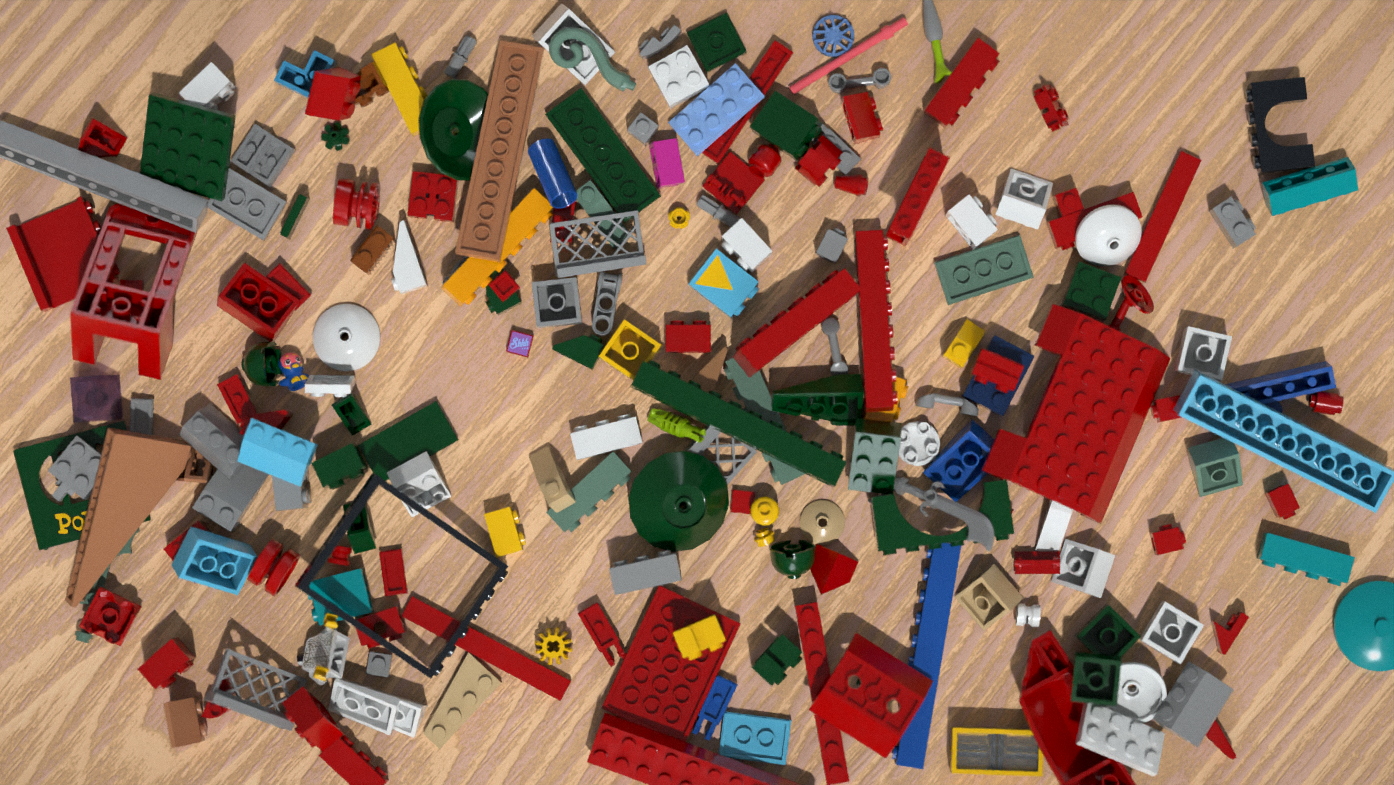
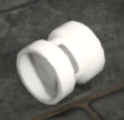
M1018 603L1015 618L1016 626L1030 624L1031 627H1039L1041 606L1036 604L1026 606L1024 603Z

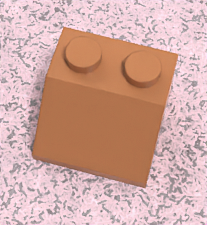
M197 696L163 703L171 748L205 741L204 736H207V727L205 722L202 723L200 714H203V705L201 700L198 701Z

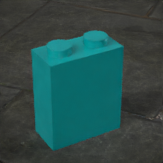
M363 568L313 580L309 585V588L352 617L374 612ZM313 599L315 608L311 609L314 622L318 621L319 626L324 625L325 614L335 613ZM338 616L337 621L343 620Z

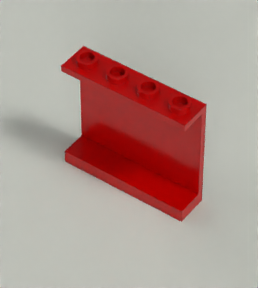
M929 148L886 234L887 238L903 246L907 245L950 157Z
M81 196L77 198L78 201L22 225L17 226L14 224L6 228L38 306L43 312L75 300L102 229L98 220L94 221L91 213L94 212L90 200L86 201ZM116 262L108 283L113 284L119 281L117 275L120 274Z

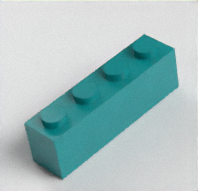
M1349 157L1262 182L1265 204L1272 216L1358 191L1356 169Z
M1264 533L1257 559L1263 560L1262 565L1275 568L1276 564L1284 566L1283 571L1297 574L1298 570L1306 572L1305 577L1319 580L1321 576L1328 578L1327 583L1341 586V582L1348 583L1355 557L1278 535Z

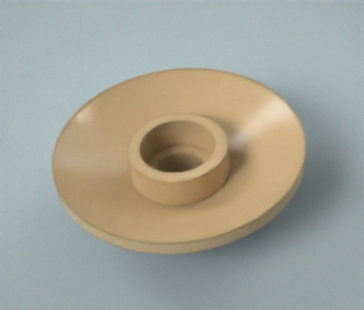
M826 500L810 503L803 510L800 517V528L807 540L818 545H828L835 542L843 533L845 519L841 509L836 504ZM819 519H826L827 525L820 527L818 524Z

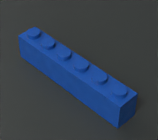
M1327 361L1225 384L1263 404L1336 388L1333 368Z

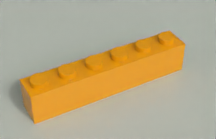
M534 188L510 213L501 261L496 262L469 257L443 284L441 289L460 307L464 303L469 305L477 297L475 292L481 286L484 289L492 281L490 275L495 270L499 273L508 264L505 261L510 254L515 256L523 248L521 242L525 238L530 240L537 233L536 226L540 222L545 224L552 217L551 210L553 207L550 202Z

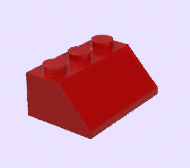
M244 263L218 296L216 306L267 341L274 342L286 326L300 300Z

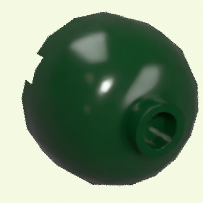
M259 342L247 350L242 359L241 366L252 383L260 386H276L280 380H276L277 374H282L278 365L282 355L280 349H275L274 345H277L275 342Z
M786 540L773 544L770 549L772 565L782 575H786L789 579H797L801 577V574L808 572L815 562L814 543L799 540V544H790L791 540Z

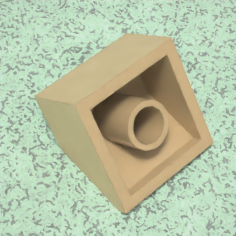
M995 564L982 572L955 596L983 631L1009 613L1023 599L1022 595Z

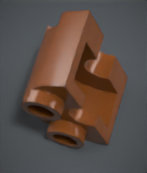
M375 62L369 63L356 73L361 76L360 90L356 95L354 103L355 106L360 104L361 108L373 102V97H381L389 92L387 84Z

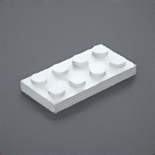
M1083 703L1076 744L1148 775L1155 776L1159 770L1165 733L1098 704Z

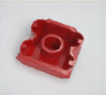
M99 587L79 627L104 638L111 644L121 646L142 606L105 588Z

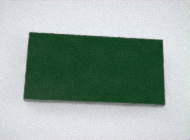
M435 401L362 442L358 447L372 472L387 481L389 480L387 472L426 451L429 456H432L459 440L438 402Z

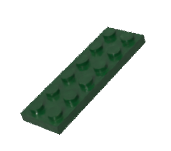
M582 88L545 114L617 213L638 210V213H640L661 197ZM633 216L624 217V223L633 218Z

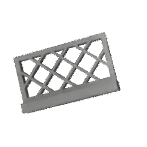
M638 210L548 223L555 266L554 274L557 278L646 265ZM633 216L634 226L628 232L619 224L624 217ZM619 218L617 222L613 221L612 219ZM603 220H609L614 224L607 235L597 228ZM595 221H597V223L595 224V226L590 223V222H595ZM582 223L592 227V230L585 239L575 232ZM568 225H575L573 229L568 227ZM564 226L570 231L563 242L556 238L555 227ZM617 227L627 234L620 245L610 238ZM595 230L605 237L598 248L588 242V239ZM573 234L583 240L576 251L566 245ZM629 237L637 241L638 251L628 252L623 248ZM607 240L617 246L612 255H606L600 251ZM557 242H559V243L561 244L558 249H557ZM587 243L596 251L590 258L584 259L578 253ZM563 247L573 253L568 262L559 263L558 253ZM620 249L625 252L617 254L620 251ZM577 256L581 260H574V258Z
M706 425L703 428L706 430V436L698 434L704 440L701 443L693 440L683 451L703 455L706 448L716 447V460L709 461L716 463L719 470L720 463L732 462V472L729 475H723L728 485L757 451L742 442L734 443V438L732 437L731 443L719 444L718 435L721 432ZM731 446L732 459L719 460V447ZM735 446H745L750 451L744 459H735ZM683 501L680 504L685 507L686 502Z
M226 649L211 691H207L204 700L275 727L292 731L295 722L291 723L285 714L280 712L278 704L296 692L289 693L286 682L292 679L299 681L297 691L302 686L305 687L307 679ZM230 656L236 657L240 664V667L230 671L228 666ZM253 664L257 665L260 674L250 679L246 668ZM242 670L246 681L236 686L232 675ZM275 672L280 682L270 686L266 675ZM228 677L232 688L225 692L218 690L221 681ZM262 678L266 689L256 693L252 682ZM248 685L252 696L242 699L238 689ZM281 685L285 696L276 701L272 690ZM268 692L272 703L265 707L261 706L258 697Z

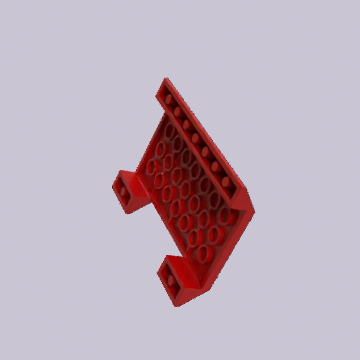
M1052 304L1035 346L1054 355H1060L1025 438L999 429L982 471L997 478L1008 480L1101 524L1170 358L1160 350L1086 315Z

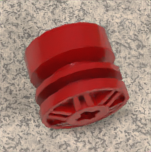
M339 178L333 206V224L349 226L352 217H356L357 228L362 227L365 219L366 229L372 230L379 213V184L372 183L368 192L367 182H362L360 190L356 191L355 180Z

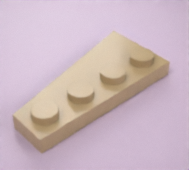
M468 652L423 734L441 749L502 682Z

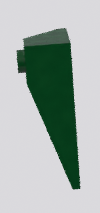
M838 374L773 391L772 411L793 416L806 415L810 416L811 420L819 421V419L830 421L832 425L855 426L856 418L861 419L864 391L861 374Z

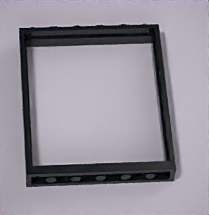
M372 473L294 586L431 679L433 675L437 676L444 666L442 662L446 656L449 658L454 653L457 640L464 638L469 630L468 624L471 620L478 618L482 611L480 607L484 601L491 599L495 592L493 588L497 582L501 583L508 573L506 571L508 565L381 477ZM378 486L390 492L497 566L428 668L309 588L315 576Z

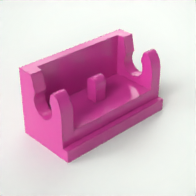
M677 138L652 142L649 145L657 189L684 183L685 179Z

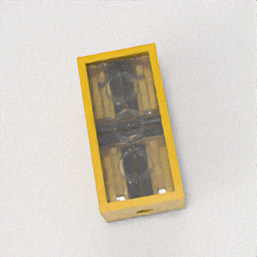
M951 726V773L1043 777V754L1031 729Z

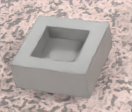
M370 651L366 674L389 677L393 655Z

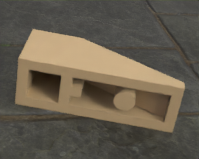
M546 446L530 455L529 458L547 504L558 513L576 503L550 447Z

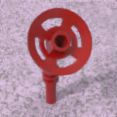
M1130 275L1124 276L1121 280L1125 294L1124 300L1111 325H1108L1118 331H1121L1119 327L1129 307L1134 306L1145 314H1150L1154 310L1152 298L1146 288ZM1127 283L1131 284L1135 288L1133 289L1131 287H1128Z

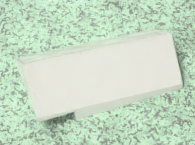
M336 678L333 684L328 711L387 735H391L392 731L396 730L414 738L428 705L348 679Z

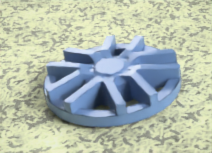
M838 15L823 17L816 23L813 29L812 39L816 49L828 57L841 56L849 51L853 45V26L847 19ZM828 19L831 20L832 27L829 28L825 23ZM834 19L841 20V22L835 26ZM821 23L823 24V26H824V28H825V30H817V29H818V27H819V25H820ZM845 23L848 28L841 31L839 28ZM850 31L851 39L844 36V34ZM816 34H824V38L816 39ZM842 39L849 42L847 48L840 43ZM826 42L824 50L821 49L818 43ZM828 45H833L832 53L826 52ZM836 45L841 47L843 51L835 53Z

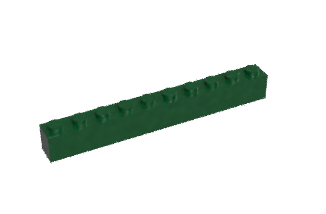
M652 360L641 363L630 386L631 388L826 485L836 486L847 463L842 460L843 455L832 450L828 453L822 450L823 445L812 440L808 443L802 440L803 436L792 430L788 433L782 430L783 426L772 420L768 423L761 419L762 415L752 410L748 413L742 410V405L730 400L727 403L721 400L722 395L712 390H709L707 393L700 389V384L689 380L687 383L680 379V374L669 370L667 373L660 369L661 365Z

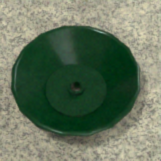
M449 79L436 85L424 99L418 118L419 137L427 158L440 173L454 180L470 181L488 98V93L484 88L466 79Z
M688 451L664 453L648 462L635 477L628 498L630 519L638 534L652 546L671 550V552L692 550L710 540L722 526L729 507L728 485L719 468L703 455ZM685 501V507L679 508V504Z

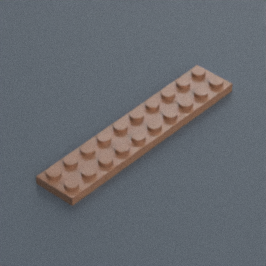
M503 40L499 42L455 250L457 255L496 262L501 261L544 54L543 47Z

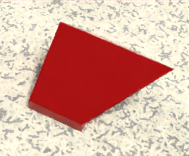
M92 118L81 136L78 150L99 158L117 157L127 138Z
M817 544L815 548V562L810 570L820 594L822 595L850 583L858 561Z

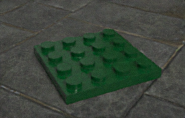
M155 92L150 93L140 174L160 180L173 187H178L186 192L223 201L226 195L236 115Z

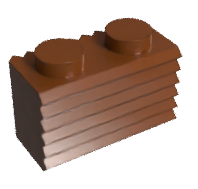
M377 225L350 261L366 274L371 275V271H374V268L377 267L376 264H379L382 257H385V253H388L387 250H390V246L396 243V239Z

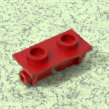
M1049 84L1042 86L1044 91L1042 88L1033 91L1035 94L1033 97L1039 110L1041 111L1048 107L1049 111L1042 114L1048 129L1051 128V131L1054 132L1059 130L1060 126L1069 125L1067 121L1069 119L1068 114L1063 107L1061 108L1058 102L1059 95L1054 87H1051Z
M1015 551V574H1060V551Z

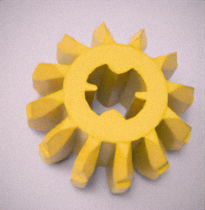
M559 627L555 628L553 635L551 629L546 628L548 637L540 632L539 637L544 641H535L536 645L542 646V648L535 650V653L544 652L540 660L544 661L548 656V665H552L553 658H556V663L560 665V655L565 660L569 658L564 653V650L568 652L573 651V648L566 647L565 645L571 643L572 639L565 641L563 639L568 632L564 631L559 636ZM549 641L559 642L560 645L557 647H560L558 652L556 650L551 652L548 649L550 647L548 645Z

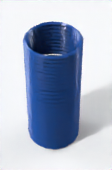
M552 139L536 141L529 147L528 154L553 208H564L571 205L576 200L578 194L555 142Z

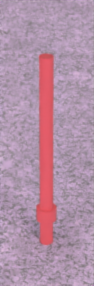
M903 17L890 26L882 27L877 34L789 87L794 95L885 39L887 41L892 38L894 33L908 25L906 19Z

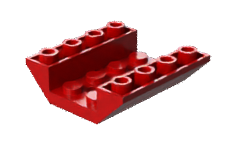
M855 633L845 649L843 657L808 710L886 759L914 718L933 681L863 636ZM854 675L860 679V686L853 689L848 685L850 676ZM890 700H895L899 704V709L896 713H890L887 709V703Z

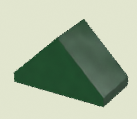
M351 393L332 404L333 409L352 436L371 425L370 420L354 394Z

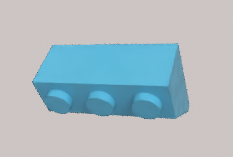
M251 418L242 441L238 462L301 487L318 444Z

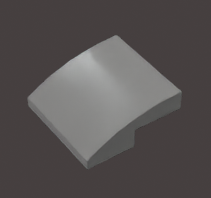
M254 124L231 159V162L271 188L295 150Z

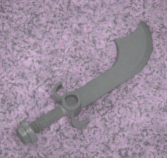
M898 477L895 480L894 490H896L897 494L903 495L906 492L924 500L920 505V511L924 516L929 517V514L924 510L930 506L932 509H939L962 519L969 528L967 541L981 543L987 551H991L994 543V529L989 519L976 510L937 494L936 488H945L941 482H934L931 485V490L924 491L910 485L908 478Z

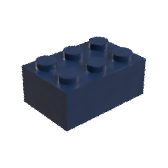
M994 335L986 350L1024 365L1015 390H1008L1007 394L995 389L996 384L988 381L986 385L975 381V376L972 375L962 397L1002 417L1035 356Z

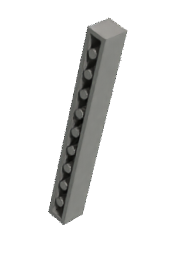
M0 121V158L195 233L207 215L208 200L199 195L191 194L178 187L165 184L160 180L152 179L139 172L126 169L116 163L100 159L95 155L87 154L74 147L61 144L56 140L48 139L35 132L17 127L14 124Z

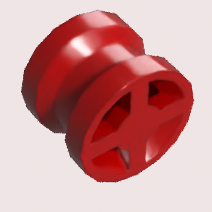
M337 545L327 562L349 566L350 560L348 558L349 554L352 553V548Z

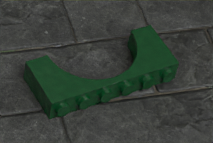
M1007 480L983 483L982 502L978 510L991 522L996 541L1009 539V534H1014ZM894 494L871 497L877 551H883V555L897 554L896 549L905 548L906 552L919 551V546L928 545V550L942 548L941 543L950 542L951 547L964 545V540L968 538V525L949 535L937 536L921 532L910 525L902 516L897 507Z

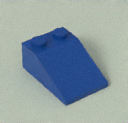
M971 420L954 436L923 473L931 481L941 482L945 488H939L953 501L957 502L988 474L982 471L994 438L974 420Z

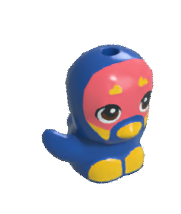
M289 352L283 354L279 359L278 365L286 378L281 380L279 385L287 386L290 391L304 388L309 375L303 373L301 358L296 353Z

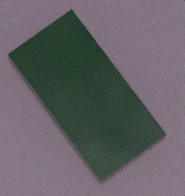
M301 194L298 195L280 235L291 239L310 199Z

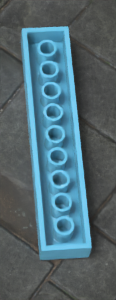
M1194 370L1173 409L1179 416L1375 513L1378 511L1394 482V470L1391 467L1197 370Z

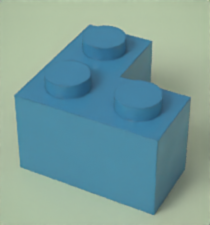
M314 50L304 70L283 61L274 81L278 85L309 99L315 71L335 68L337 63L334 59Z

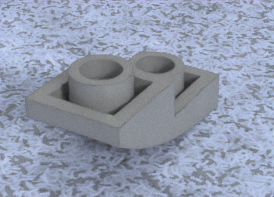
M676 25L671 29L667 27L660 36L661 42L655 37H652L650 41L646 39L639 48L641 51L639 53L640 58L643 60L650 58L666 49L681 35V29Z

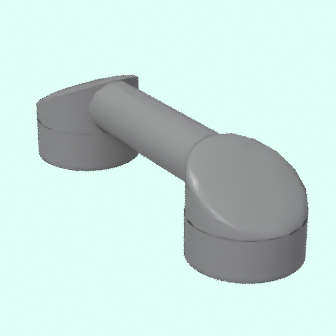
M885 68L877 69L872 77L846 79L842 74L836 73L829 78L828 85L831 91L838 94L844 92L846 88L874 85L876 88L883 89L889 85L891 74Z
M826 318L822 322L821 329L824 334L828 335L833 359L830 374L831 376L848 374V367L842 362L837 332L840 328L839 322L835 318Z
M931 393L917 398L916 406L933 409L934 402L961 406V414L978 416L979 408L961 397Z

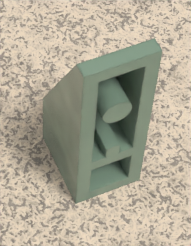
M591 180L576 190L578 194L576 200L589 217L615 213ZM615 218V219H612V220L615 221V222H617V221L619 220V218ZM603 220L597 228L607 235L614 224L609 220ZM621 222L619 225L623 227L625 230H627V228ZM617 227L610 238L620 245L627 234ZM607 240V241L610 243V245L613 247V249L617 248L616 245H614L612 242H610L609 240Z

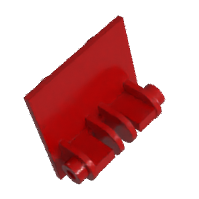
M730 152L713 174L707 178L702 187L737 215L765 179L754 175L750 171L749 166Z

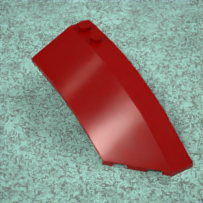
M1051 630L1033 639L1030 644L1019 702L1034 738L1059 784L1136 785L1122 763L1076 744L1083 703L1074 702L1070 699L1074 666Z

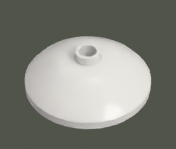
M1106 205L1099 207L1086 215L1079 224L1075 235L1076 248L1080 256L1092 265L1101 267L1116 265L1130 257L1138 247L1142 234L1141 224L1137 216L1124 206Z
M340 304L326 310L317 320L313 331V345L319 358L329 367L339 371H354L366 366L375 357L380 345V330L374 317L362 307L353 304ZM348 333V340L343 341L341 335Z
M1137 662L1122 663L1117 706H1101L1140 723L1148 722L1154 718L1165 698H1167L1165 682L1161 675L1148 665ZM1130 684H1134V685H1135L1134 688H1130V687H1128V686H1129Z

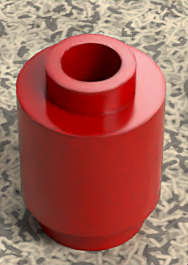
M1319 391L1310 394L1308 406L1312 407V412L1335 415V413H1341L1344 399L1338 393Z

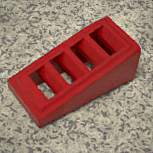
M1215 720L1206 737L1228 758L1233 760L1236 758V754Z

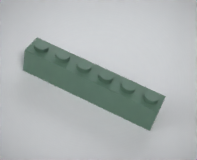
M734 358L725 361L727 366L723 368L728 380L733 379L736 385L732 389L737 400L742 399L745 408L742 410L748 413L750 410L762 415V420L770 423V420L775 421L783 426L782 430L786 431L779 413L772 411V398L760 371L749 378ZM762 453L765 462L770 461L773 469L770 470V473L775 483L779 481L782 485L805 475Z

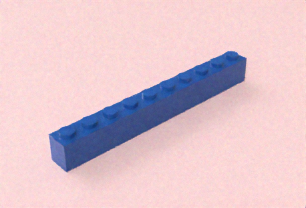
M941 543L942 548L927 549L926 558H930L929 567H925L922 580L926 581L925 590H920L919 603H922L921 612L917 611L915 625L919 626L917 634L912 636L911 647L915 649L914 655L909 656L908 665L931 679L933 683L923 703L899 740L898 746L893 748L892 759H896V765L923 769L961 545L951 547L949 543Z

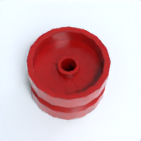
M272 538L256 559L247 580L259 586L267 579L265 591L275 597L289 579L301 554L293 549H288L281 556L284 548L283 543Z

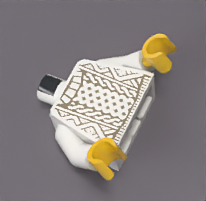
M325 614L323 623L326 628L317 636L309 638L306 641L305 652L297 655L298 664L302 666L303 670L309 672V677L319 685H324L327 682V678L340 679L343 676L350 638L336 631L338 627L336 623L338 615Z

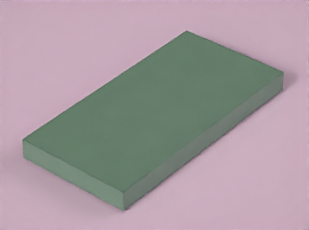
M1020 235L934 262L948 305L1034 278Z

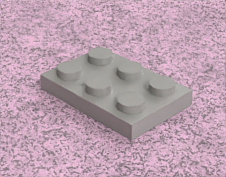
M229 168L225 199L218 201L210 198L208 208L265 241L287 202Z

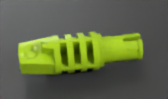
M652 408L647 421L662 431L679 438L686 436L701 443L704 438L697 435V433L706 436L705 429L690 424L688 419L669 411Z

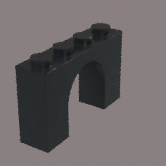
M1305 77L1250 83L1248 89H1245V100L1250 104L1247 119L1248 124L1252 125L1253 133L1250 134L1251 147H1255L1256 155L1252 158L1253 168L1257 169L1258 174L1315 167L1313 144L1281 146L1271 140L1265 128V119L1272 107L1307 100Z

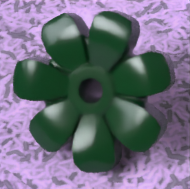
M335 122L333 128L328 124L324 128L327 134H322L321 139L322 141H327L325 147L329 150L334 146L336 151H340L343 149L342 144L348 145L350 139L345 137L349 134V130L346 127L341 129V123Z

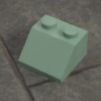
M1221 438L1187 448L1189 463L1199 497L1243 485L1239 452L1233 442Z

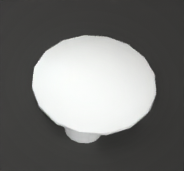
M920 421L910 422L901 428L899 448L900 458L914 466L926 465L934 460L940 447L939 435L935 429L928 423Z

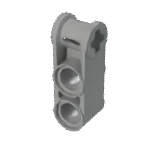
M601 271L599 274L598 292L592 321V328L598 336L605 337L613 329L618 294L622 284V273L615 275ZM604 298H609L613 302L612 307L608 310L600 307V302ZM600 320H605L609 323L608 329L604 332L596 329V324Z

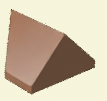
M192 447L191 458L187 461L186 468L176 481L208 483L212 478L213 464Z

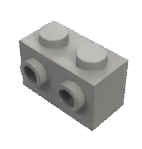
M1231 196L1209 212L1234 249L1256 235L1254 232L1256 227L1251 219H1246L1241 212L1244 210L1241 203L1237 199L1234 200Z

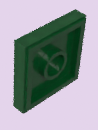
M727 12L687 32L707 73L747 53Z

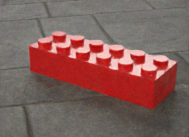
M845 268L840 272L837 269L822 281L824 285L816 284L805 294V299L802 296L787 308L788 312L783 310L770 321L772 325L764 324L753 334V339L748 337L735 348L737 352L733 358L749 378L862 290Z

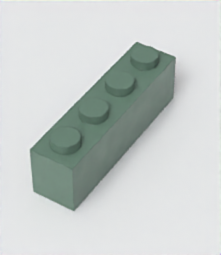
M612 452L571 489L576 503L558 513L552 508L546 513L564 532L567 530L573 532L581 524L579 519L584 515L589 517L598 509L595 505L601 499L606 502L614 494L612 489L618 484L622 487L631 479L629 474L632 471Z

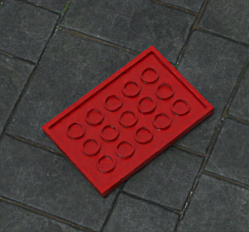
M659 585L604 701L602 709L632 723L686 742L741 623ZM715 614L726 641L722 642L723 647L714 651H710L709 648L701 651L702 656L689 660L688 657L683 658L673 632Z

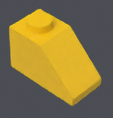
M966 319L942 357L960 369L963 368L984 335L985 330Z

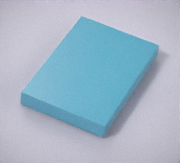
M725 711L719 754L734 759L786 765L791 720Z

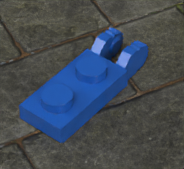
M716 676L698 714L699 718L692 733L697 735L702 727L703 720L706 719L712 722L705 734V739L710 740L738 684L722 676Z

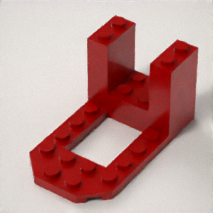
M119 203L109 207L70 311L73 360L95 365L105 337L138 344L139 375L161 380L173 346L172 302L197 232H192L125 205H119ZM125 234L167 244L150 292L108 283Z

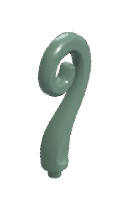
M568 27L556 32L551 38L549 54L558 66L574 68L580 64L584 52L579 44L571 43L569 45L574 53L571 59H565L560 53V47L564 41L576 39L583 42L590 49L602 77L611 86L620 91H624L626 88L632 91L635 89L636 82L630 80L629 74L616 69L611 64L600 42L588 31L581 28Z

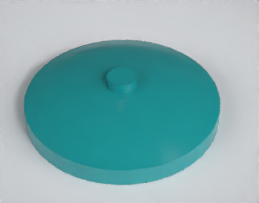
M1369 581L1357 585L1343 596L1335 610L1333 633L1337 646L1349 661L1363 669L1371 671H1389L1394 669V583Z

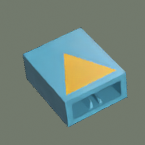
M715 249L690 281L689 286L728 317L732 318L733 315L738 317L746 307L743 305L744 301L748 297L752 299L758 292L759 288L757 285L759 281L718 249Z

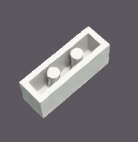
M631 414L617 417L618 421L609 423V419L596 422L597 427L588 429L587 425L574 428L575 432L570 433L576 459L580 460L642 444L636 416L631 418Z

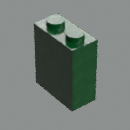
M774 91L750 125V129L756 135L797 161L799 157H803L806 154L811 140L820 134L822 123L817 117L779 92Z

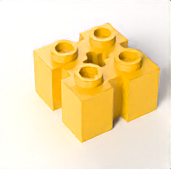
M715 614L673 632L683 658L688 657L689 660L702 656L701 651L709 648L710 651H714L723 647L722 642L726 641Z

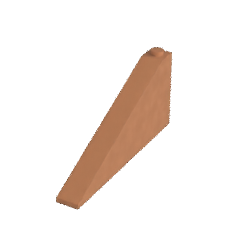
M113 428L107 429L65 601L71 607H77L186 468L192 451L191 446L184 440Z

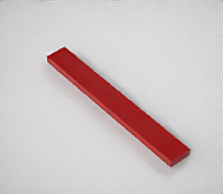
M413 596L402 614V617L445 640L449 638L460 622ZM468 626L469 630L464 638H459L455 643L456 646L559 701L562 700L571 683V680Z

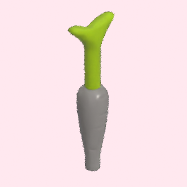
M923 0L924 31L927 40L932 44L936 64L934 83L939 84L944 79V76L950 75L952 71L944 63L940 43L943 37V29L933 0Z

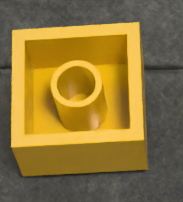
M624 319L599 355V358L633 381L641 363L653 360L662 345Z

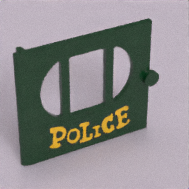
M125 421L13 450L39 550H47L50 547L80 540L90 501L89 499L72 504L67 493L63 498V506L52 502L45 495L40 484V471L43 463L51 456L54 464L59 458L58 453L64 451L76 436H80L97 450V443L104 445L108 428L127 431ZM150 515L143 522L151 521Z

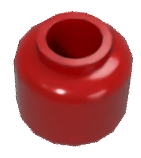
M772 144L757 146L748 160L750 171L760 178L772 176L782 162L779 149Z

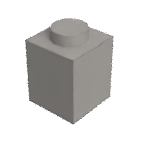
M640 112L627 129V132L646 146L658 131L659 125Z
M833 228V230L828 229L815 255L836 264L848 241V238L844 237L846 233L837 228Z

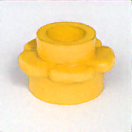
M676 207L670 211L668 215L670 225L675 229L687 227L690 220L689 212L685 211L683 207Z
M768 528L760 529L753 538L754 542H757L758 547L767 546L775 541L773 536L775 532L769 531Z

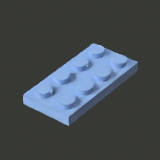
M735 63L668 123L690 149L699 156L765 96Z

